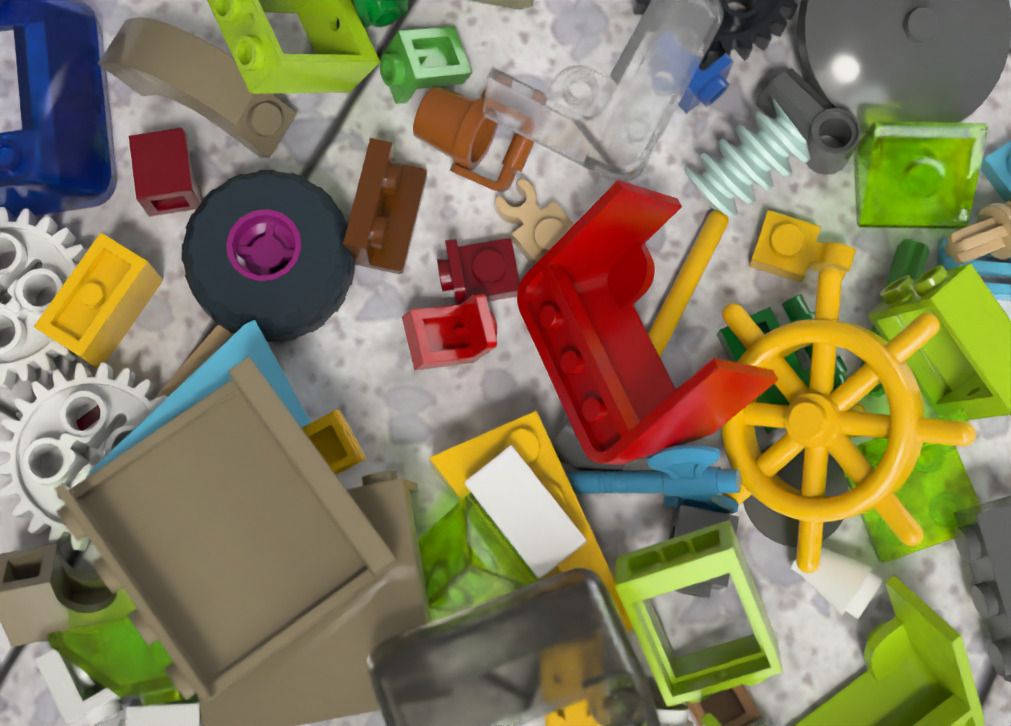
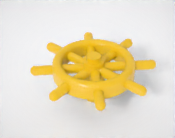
M833 266L824 267L818 274L814 319L788 323L764 334L741 305L730 303L722 311L724 322L747 349L737 363L774 370L779 379L774 384L790 403L789 405L756 403V398L721 427V437L728 461L732 469H739L741 474L740 493L722 494L735 500L738 506L753 495L770 509L782 515L798 519L796 565L801 572L806 574L814 573L820 566L823 522L856 517L873 509L879 513L903 544L907 546L918 545L923 540V529L896 497L895 493L905 483L914 469L923 443L968 446L973 443L976 437L975 428L968 422L925 418L920 388L906 362L911 355L937 334L940 328L939 319L934 314L923 313L889 343L866 328L839 321L842 275ZM812 345L810 384L808 388L784 358L794 351ZM837 346L854 353L866 363L833 391ZM881 382L888 399L890 415L868 413L866 408L858 402ZM754 426L784 428L787 430V433L762 454L757 442ZM863 436L888 439L883 457L875 469L850 438ZM804 449L802 489L800 491L784 482L776 473ZM829 452L857 487L837 496H825Z

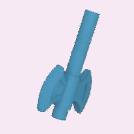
M680 445L664 448L647 458L648 466L655 470L569 471L567 473V478L575 494L664 493L663 505L674 510L684 505L724 514L736 513L739 507L735 500L722 493H740V470L721 469L720 466H710L719 460L721 450L709 446Z

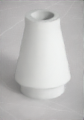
M821 547L820 566L814 573L806 574L801 572L796 565V559L790 569L801 575L841 616L846 611L857 619L883 581L870 572L873 566Z

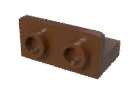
M374 138L369 140L343 246L351 250L355 259V265L402 274L408 258L427 180V172L423 168L396 163L392 142Z

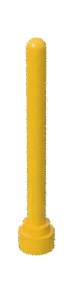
M714 210L708 215L648 332L660 358L729 224L728 216L719 210Z

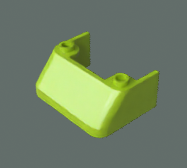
M893 575L885 581L896 616L889 622L880 623L869 633L864 651V660L868 670L794 725L984 726L985 719L962 635ZM710 712L700 719L703 726H721Z

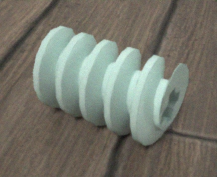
M775 99L772 102L776 118L773 119L760 110L754 114L759 131L754 133L743 125H739L736 128L740 141L738 147L723 138L718 142L722 154L720 161L705 152L700 155L705 171L703 174L700 175L688 166L684 168L691 182L715 211L719 210L730 218L738 214L734 200L735 196L749 205L756 201L752 183H756L767 191L774 187L770 173L771 169L785 177L792 173L788 159L789 155L794 156L803 163L811 159L806 144L807 141Z

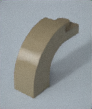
M142 17L126 19L98 62L101 67L141 96L158 95L166 97L194 110L260 158L271 157L297 114L273 94H250L232 56L189 32L158 20Z

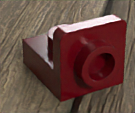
M456 238L445 240L447 257L437 259L442 292L453 290L455 305L463 303L474 294H485L487 302L517 297L520 281L511 238L459 247Z

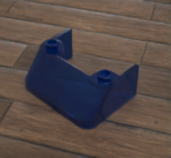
M0 0V32L14 30L22 130L0 133V207H5L14 215V218H18L24 208L29 209L37 216L100 206L112 197L117 186L106 70L98 64L104 54L101 24L92 8L80 0Z

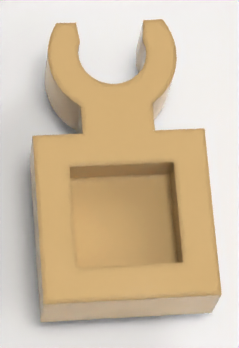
M521 178L517 181L516 189L525 199L524 204L519 207H512L499 195L495 198V209L501 219L520 226L511 234L512 242L534 266L574 223L555 201L541 210L536 204L537 195L533 185Z

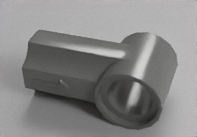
M792 68L788 71H782L758 96L756 105L766 115L774 119L777 116L772 100L775 99L807 141L806 144L811 159L806 162V165L819 174H836L847 165L860 141L862 131L859 121L849 111L833 108ZM827 135L836 138L841 143L842 148L828 147L823 144L820 136Z

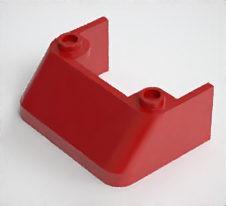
M617 180L525 274L517 293V304L520 314L585 455L595 463L606 465H623L656 454L664 448L680 446L708 437L779 380L772 369L712 358L679 388H675L633 305L646 294L654 279L655 265L645 243L682 208V205L678 198L621 180Z

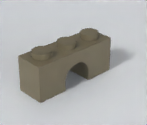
M57 543L0 554V622L11 647L34 642H46L55 638L132 624L128 614L135 610L136 606L125 590L121 588L116 593H113L98 573H84L70 567L63 559Z

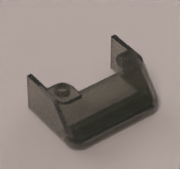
M575 568L388 638L373 649L367 662V672L386 726H519L582 700H586L591 715L601 726H629L631 724H634V726H660L651 687L613 598L600 576L594 571L585 568Z

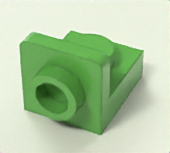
M455 26L400 30L396 33L380 58L381 77L383 82L389 86L395 104L407 103L417 89L464 84L472 74Z

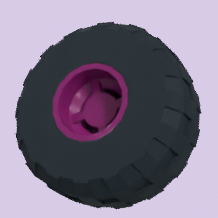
M259 170L248 174H239L227 179L228 181L216 189H212L202 199L198 208L191 214L185 227L186 233L182 243L181 259L185 268V278L193 296L208 316L232 334L253 320L256 321L267 342L280 341L282 343L296 340L298 337L310 332L313 333L325 325V322L335 312H338L346 300V294L353 282L355 259L351 250L343 246L348 224L342 211L334 203L332 197L320 186L318 187L309 182L305 177L292 172Z

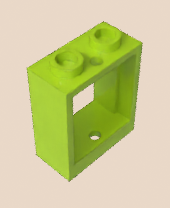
M207 0L250 94L350 93L380 63L351 0ZM264 12L297 14L316 54H284ZM337 19L340 22L339 28L336 25Z
M971 263L945 270L942 265H938L926 271L915 280H912L910 275H905L881 291L880 296L883 301L870 311L867 316L888 343L923 313L934 314L939 319L940 328L937 334L911 355L906 362L916 378L920 391L940 419L965 421L1011 415V320Z
M730 520L616 557L615 588L667 707L683 702H700L710 697L713 693L739 685H757L767 680L770 676L783 672L777 637ZM730 573L754 634L675 658L649 598Z

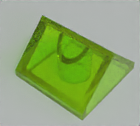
M873 122L853 152L856 223L858 227L960 229L968 226L989 130L987 124Z
M472 493L462 498L418 540L434 637L472 649L546 588Z

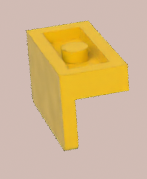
M100 232L33 327L98 370L101 362L106 363L157 291L163 279L147 260Z

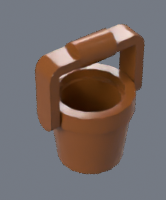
M432 87L422 99L416 112L413 135L450 157L454 163H452L449 171L498 192L507 191L512 185L517 171L522 172L535 143L531 138L538 124L536 112L486 89L483 90L481 95L483 98L476 99L440 87ZM499 105L525 117L518 133H514L502 161V164H504L497 182L471 170L481 163L493 142L500 120Z

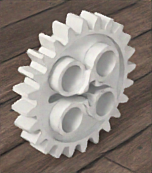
M0 207V258L6 252L16 251L13 263L7 268L0 270V298L7 291L12 296V299L6 305L0 300V332L10 326H15L16 330L11 343L0 348V386L6 390H12L16 374L19 375L22 381L32 386L31 384L36 381L37 368L41 367L53 376V370L57 369L54 359L58 355L70 361L76 359L73 352L45 336L33 326L51 303L49 302L47 305L40 307L36 305L37 296L40 291L48 286H56L57 294L87 250L81 244L73 246L76 237L66 227L57 232L58 225L47 215L37 224V217L29 209L24 208L16 221L10 211L5 207ZM42 262V267L35 269L36 263Z
M101 362L95 377H92L88 367L82 363L76 364L74 380H70L58 369L53 370L55 387L48 389L34 381L31 385L37 399L32 404L18 398L14 401L16 407L23 413L20 421L3 419L1 422L14 435L10 441H0V451L10 454V461L0 464V474L12 476L13 480L0 490V495L8 498H21L11 512L13 517L24 518L34 514L28 528L30 533L39 535L52 526L49 535L50 544L57 543L58 546H61L70 535V532L56 512L65 503L54 488L61 483L68 485L75 479L71 486L72 488L86 479V475L95 467L89 465L88 458L83 455L89 446L98 449L97 453L100 457L104 458L168 398L166 395L150 401L156 385L148 379H145L133 389L135 373L128 368H124L116 380H114L112 367ZM98 403L101 411L98 423L92 429L81 431L76 423L79 410L86 404ZM120 415H126L127 420L125 424L111 434L116 425V419ZM59 448L64 458L63 466L55 476L45 478L40 469L41 460L49 450ZM71 534L73 550L85 551L89 538L86 536L78 542Z

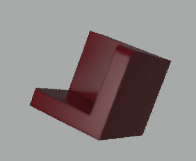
M182 128L128 136L136 199L148 216L197 209L202 202L201 187L192 174L188 139L185 131Z

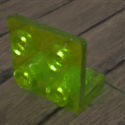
M963 408L934 418L969 423ZM876 438L856 445L857 449L874 469L883 457L888 439ZM923 443L914 469L905 483L895 493L896 497L922 527L924 532L923 540L916 546L903 544L875 509L860 516L878 561L886 563L954 539V530L958 528L954 512L980 505L957 447L953 445ZM842 469L850 490L857 487Z

